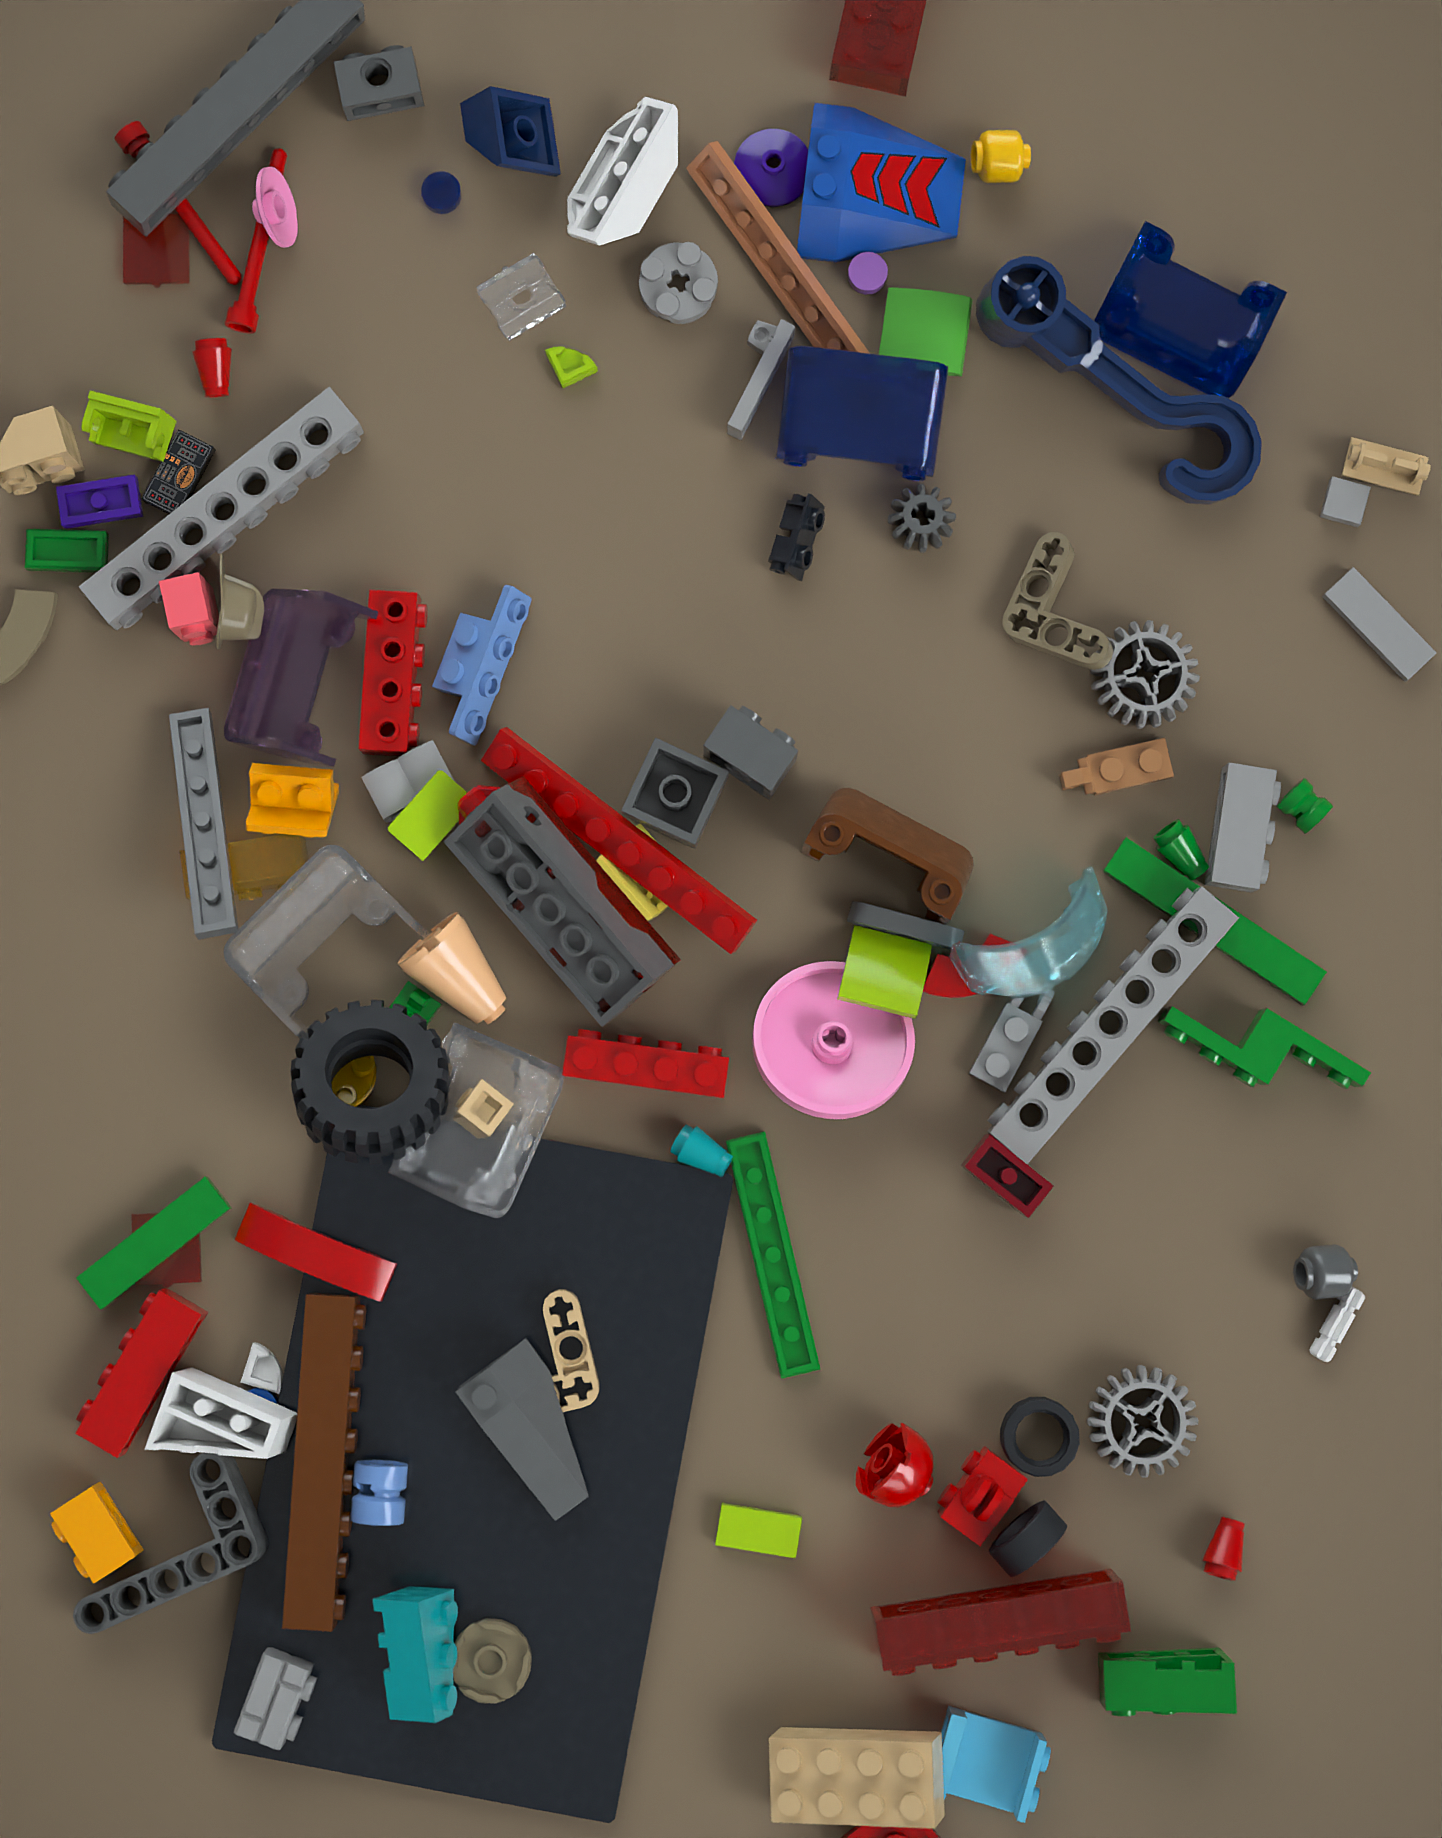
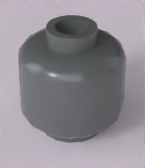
M1336 1244L1311 1246L1304 1249L1299 1258L1294 1262L1293 1275L1297 1287L1303 1290L1308 1297L1312 1299L1337 1298L1349 1293L1353 1282L1358 1277V1267L1356 1261L1350 1257L1349 1253L1342 1246Z

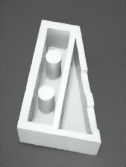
M191 1367L172 1373L145 1449L177 1450L185 1453H216L224 1456L268 1459L286 1452L297 1422V1412Z

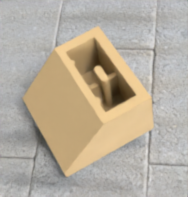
M53 405L14 417L0 442V486L8 493L13 492L14 495L33 492L37 489L36 485L47 481H52V483L69 481L75 477L76 472L85 470L72 427Z

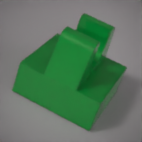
M408 981L389 1008L392 1009L395 1003L407 1007V1015L409 1017L418 1013L426 1020L428 1026L442 1004Z

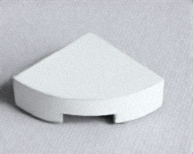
M254 1342L241 1383L280 1394L283 1380L280 1363L269 1349Z

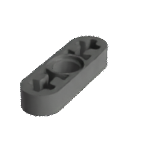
M852 901L847 922L925 942L953 951H960L965 932L945 924Z

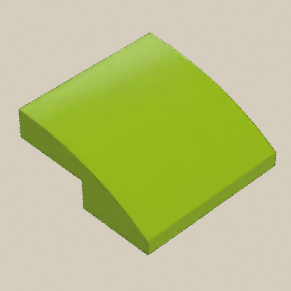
M854 925L837 1000L916 1019L932 944Z

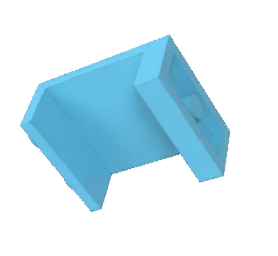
M948 1706L941 1730L944 1799L948 1793L1012 1812L1017 1821L1025 1823L1028 1811L1034 1813L1038 1803L1040 1789L1035 1787L1039 1771H1046L1050 1759L1051 1748L1046 1747L1047 1741L1043 1733Z

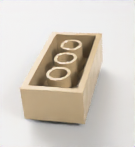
M781 1727L769 1737L771 1822L936 1828L945 1816L942 1732Z

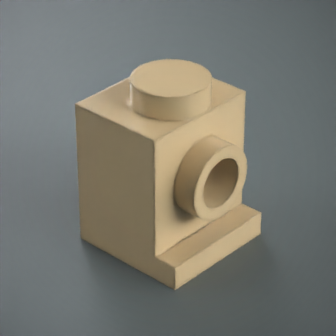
M480 1079L473 1089L469 1087L457 1101L455 1107L458 1110L453 1120L478 1139L490 1137L514 1103L483 1079Z

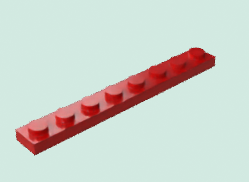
M508 727L499 730L480 760L525 796L532 798L539 807L729 954H733L738 950L758 921L756 918Z

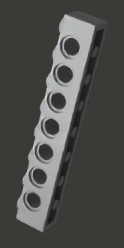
M329 386L81 584L79 588L107 623L115 630L121 627L124 629L131 627L143 616L141 611L153 601L156 604L163 601L159 581L200 572L204 568V561L215 552L220 554L229 549L236 542L237 538L235 536L246 527L251 529L259 525L267 517L268 513L266 511L277 502L283 504L289 501L298 492V485L308 477L314 479L324 473L330 465L328 461L338 453L346 454L354 449L361 441L359 436L364 433L360 423ZM316 430L328 432L327 440L321 445L309 443L310 435ZM288 454L297 456V462L293 468L289 470L278 468V462L283 456ZM256 479L266 481L263 492L258 495L247 494V487L250 482ZM224 504L234 505V513L229 519H216V512L220 506ZM190 530H203V537L198 544H185V537ZM164 553L171 554L172 561L168 568L161 571L154 569L155 559L159 555ZM132 578L140 579V588L134 595L126 596L123 594V586L128 580Z
M1198 887L1193 892L1187 888L1172 905L1177 910L1167 923L1160 919L1145 936L1150 940L1148 945L1141 953L1134 949L1119 966L1124 973L1114 984L1110 980L1104 983L1093 997L1098 1002L1088 1014L1082 1010L1066 1028L1071 1032L1069 1037L1062 1045L1055 1041L1040 1058L1045 1063L1035 1076L1028 1072L1014 1088V1091L1019 1094L1009 1106L1003 1102L987 1120L992 1124L987 1132L1026 1164L1032 1160L1239 919L1238 916L1204 887ZM1185 919L1193 921L1198 928V935L1193 942H1186L1179 936L1178 927ZM1158 950L1166 951L1172 959L1171 967L1165 973L1156 971L1152 965V957ZM1133 980L1142 983L1146 991L1144 999L1138 1004L1130 1002L1125 994L1126 986ZM1106 1011L1114 1012L1119 1018L1117 1031L1110 1035L1104 1033L1099 1027V1018ZM1082 1041L1087 1042L1093 1049L1092 1060L1086 1065L1076 1063L1072 1056L1074 1046ZM1055 1072L1063 1074L1067 1080L1066 1090L1058 1096L1051 1095L1046 1088L1047 1078ZM1027 1103L1036 1104L1041 1111L1040 1120L1033 1126H1025L1019 1117L1021 1108Z

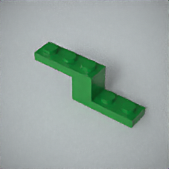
M1173 1006L1166 1008L1158 1020L1159 1023L1166 1026L1163 1033L1183 1045L1187 1040L1201 1048L1198 1055L1216 1066L1224 1062L1235 1069L1232 1076L1252 1088L1256 1083L1259 1085H1268L1290 1048L1295 1050L1292 1056L1296 1060L1311 1068L1315 1064L1329 1071L1326 1077L1344 1089H1348L1350 1085L1353 1087H1363L1371 1074L1370 1071L1268 1008L1258 1011L1237 1046Z

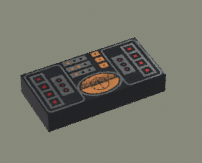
M178 429L166 452L164 462H161L142 500L167 514L173 512L192 496L216 449Z

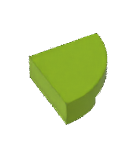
M561 346L545 350V354L562 389L598 372V368L593 360L577 350Z

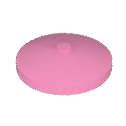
M836 961L804 965L780 978L762 999L752 1031L754 1059L768 1087L782 1101L794 1109L824 1119L857 1117L869 1113L887 1102L904 1082L910 1069L915 1049V1033L911 1018L837 1000L845 962Z

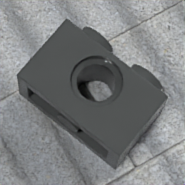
M393 45L382 49L381 53L370 55L352 53L344 56L340 61H334L342 107L347 121L424 106L412 47L404 48L400 45ZM376 75L388 77L383 85L373 86L369 84L370 80Z

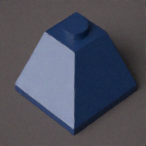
M490 86L460 103L465 142L493 164L499 167L554 177L561 174L549 98Z

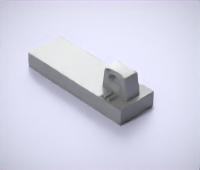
M782 319L778 326L759 320L754 325L748 337L747 345L760 353L762 357L727 424L728 435L742 441L794 339V325Z

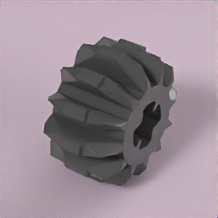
M921 483L917 486L916 496L910 489L904 488L901 493L904 501L893 499L891 508L897 513L888 516V523L898 525L892 532L894 539H899L904 535L907 536L903 546L905 549L909 550L913 541L918 542L919 552L925 553L928 540L933 547L938 549L942 546L940 535L951 537L953 529L947 524L955 521L956 513L945 511L952 503L949 497L940 501L937 500L940 488L934 487L931 495H926L925 486ZM917 511H924L925 518H929L925 526L920 525L919 519L915 518Z

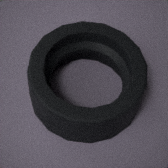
M1028 1397L1015 1403L1005 1414L1000 1427V1443L1008 1460L1021 1472L1035 1477L1052 1476L1065 1470L1075 1459L1080 1445L1079 1428L1073 1415L1059 1402L1046 1397ZM1044 1412L1052 1415L1059 1421L1063 1429V1443L1060 1450L1053 1457L1047 1460L1035 1461L1027 1458L1020 1452L1016 1443V1430L1024 1417L1032 1413Z
M1045 1500L1037 1502L1020 1514L997 1536L989 1548V1553L1010 1577L1017 1576L1037 1563L1054 1547L1065 1533L1067 1524Z

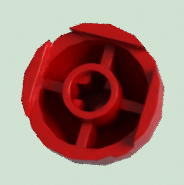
M901 1422L900 1427L892 1423L877 1433L864 1452V1455L871 1456L865 1470L858 1466L856 1472L858 1492L871 1501L887 1507L899 1508L908 1505L919 1497L924 1496L933 1484L934 1457L929 1445L917 1431Z

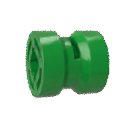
M1303 778L1278 802L1276 807L1284 815L1294 817L1296 819V826L1306 834L1333 808V805L1325 797L1318 798L1313 792V785L1306 778Z

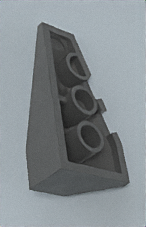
M525 1338L460 1385L456 1393L480 1427L556 1521L589 1497L556 1394L551 1372L528 1339Z

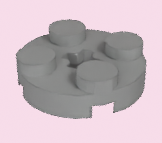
M674 242L665 244L655 249L642 262L639 278L640 295L646 308L656 317L659 316L662 319L670 320V323L686 324L701 318L711 307L718 287L717 271L710 257L700 250L695 243ZM679 274L681 277L686 276L689 281L685 283V291L679 292L676 287L669 289L667 284L672 281L673 275Z

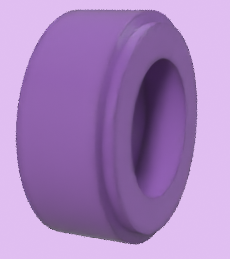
M863 252L856 255L850 262L848 281L851 287L858 293L865 295L874 294L880 291L886 283L888 275L887 264L878 254Z

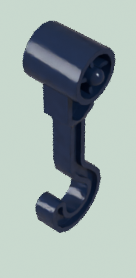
M1021 256L1012 259L1000 268L982 288L976 303V317L980 329L989 340L1002 347L1019 348L1026 346L1057 372L1075 371L1083 375L1135 418L1156 429L1182 430L1203 427L1214 431L1218 435L1223 445V458L1219 466L1214 470H1202L1188 460L1181 458L1172 460L1161 468L1159 482L1168 493L1187 503L1210 505L1236 495L1251 482L1260 464L1262 441L1256 422L1243 406L1225 396L1206 394L1171 396L1160 390L1104 345L1100 340L1099 325L1066 299V287L1062 275L1051 263L1040 257Z

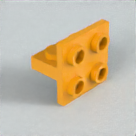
M252 763L249 771L251 807L246 819L247 831L264 834L300 835L307 838L327 836L339 794V784L333 783L332 769Z

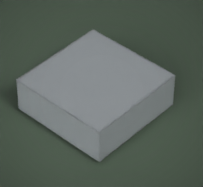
M1332 476L1329 479L1320 517L1359 527L1363 519L1371 487Z

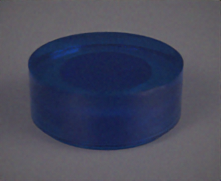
M437 171L427 176L423 181L421 194L429 210L437 214H447L458 207L461 202L462 192L455 176L448 172Z

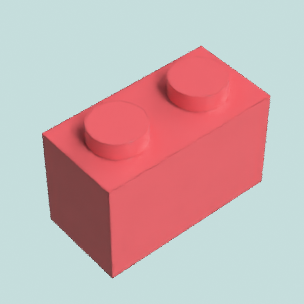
M199 572L159 581L169 629L183 642L189 641V644L193 646L212 642L213 636L217 635L219 621L213 587Z

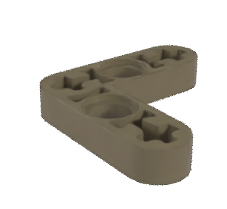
M1059 532L1047 533L1037 542L1004 613L1002 620L1003 628L1016 643L1087 669H1101L1110 662L1113 655L1112 644L1106 635L1095 628L1050 613L1072 565L1075 553L1073 546L1065 535ZM1059 544L1063 554L1061 556L1054 555L1051 560L1047 551L1048 549L1055 550ZM1048 566L1055 572L1053 575L1047 571ZM1036 579H1045L1049 583L1046 593L1040 597L1030 596L1028 592L1030 584ZM1026 616L1033 626L1039 628L1038 634L1033 629L1023 626L1018 632L1014 622L1016 620L1022 621ZM1057 627L1067 629L1068 636L1064 643L1058 646L1048 644L1047 637L1051 630ZM1077 637L1082 644L1094 646L1096 641H1098L1102 651L1100 654L1093 653L1089 658L1085 649L1076 645Z

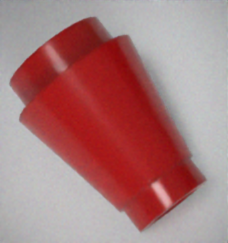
M207 338L196 340V350L192 351L202 387L205 391V397L229 396L232 348L227 346V339Z
M1221 1517L1220 1523L1202 1559V1562H1205L1204 1573L1236 1581L1237 1572H1242L1243 1530L1245 1523Z

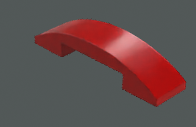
M249 1203L235 1237V1241L274 1260L379 1302H382L397 1266V1263L338 1241L254 1203Z

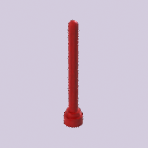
M134 121L119 130L114 139L125 154H130L132 158H136L139 151L150 142V134L140 121ZM185 198L175 208L176 212L227 282L231 285L239 284L242 280L240 271Z
M282 148L274 149L269 162V166L276 168L282 175L287 160L286 151ZM257 220L239 299L233 302V307L228 308L225 319L226 327L247 334H253L257 329L259 315L256 313L257 307L254 305L269 239L263 224L258 223Z

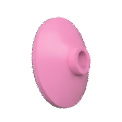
M265 167L260 170L257 177L256 199L252 203L253 214L257 222L263 224L268 235L276 245L282 248L290 247L294 244L298 231L295 202L283 175L274 167Z

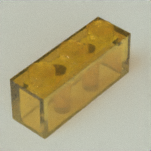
M281 834L228 843L234 895H238L239 901L262 898V891L277 888L278 894L297 893L303 891L302 884L312 883L306 838L303 836ZM180 850L186 899L191 900L185 850Z

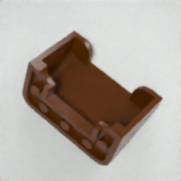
M841 788L834 792L814 823L804 842L801 853L818 862L825 854L829 856L838 855L842 852L846 854L856 836L924 872L925 875L916 891L921 893V899L927 907L925 918L933 922L947 924L961 901L973 870V857L969 850L858 790Z

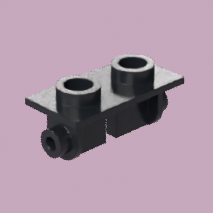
M808 493L807 497L793 494L792 500H787L779 528L791 531L790 537L776 535L768 559L771 563V571L778 574H785V571H787L798 581H802L805 570L812 563V547L817 532L821 531L825 521V506L812 494Z

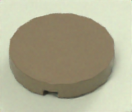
M485 1618L471 1623L458 1635L454 1643L457 1647V1661L453 1668V1677L458 1688L465 1696L479 1703L496 1704L512 1697L523 1688L531 1671L532 1652L527 1638L517 1626L503 1619Z

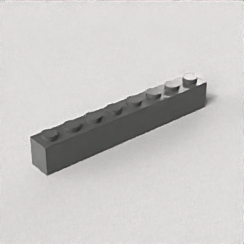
M300 0L294 7L287 6L277 16L275 25L266 34H258L250 42L247 49L248 52L238 62L236 60L229 62L222 70L220 79L210 89L208 87L202 89L193 99V106L183 116L176 115L169 121L164 129L165 134L155 143L149 142L139 151L136 157L137 161L127 171L121 170L113 176L108 185L109 189L106 191L111 205L147 237L365 21L364 4L360 0Z

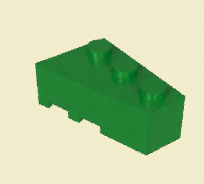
M1220 1648L1098 1653L1100 1703L1106 1711H1111L1113 1716L1136 1715V1711L1152 1712L1158 1715H1170L1177 1712L1237 1714L1235 1663Z

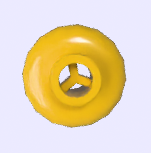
M1016 130L984 131L978 141H973L972 172L978 173L984 183L1016 182L1019 180L1023 169L1030 166V145L1023 143L1020 133Z

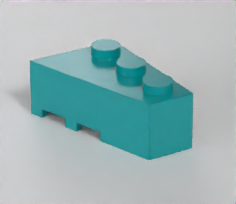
M409 1586L374 1598V1611L382 1612L385 1633L380 1632L378 1635L379 1648H387L390 1669L386 1668L383 1671L390 1719L436 1723L453 1715V1709L457 1702V1690L453 1685V1668L457 1661V1647L453 1643L454 1625L458 1616L457 1604L454 1601V1589Z

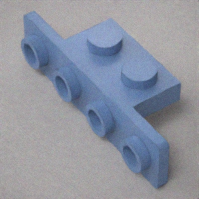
M505 585L503 587L491 621L460 613L432 685L433 688L441 692L461 697L449 728V734L471 745L478 743L480 735L485 728L486 719L494 698L499 692L502 677L509 659L513 655L515 643L522 625L528 616L532 601L531 597L513 586Z

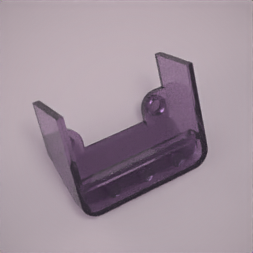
M270 589L262 598L265 612L261 635L258 639L249 640L225 721L224 736L229 742L302 763L334 767L336 759L319 753L322 747L320 730L317 725L309 723V719L330 648H339L351 640L355 632V618L377 619L378 611L327 591Z

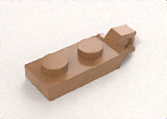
M1165 738L1087 755L1085 758L1077 760L1079 768L1061 772L1059 775L1062 791L1083 786L1085 795L1094 793V796L1174 777Z

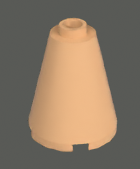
M454 912L431 929L432 932L423 940L419 939L400 958L398 965L404 973L471 1021L478 1024L484 1020L488 1025L505 1011L506 1008L502 1003L506 1000V996L464 917Z

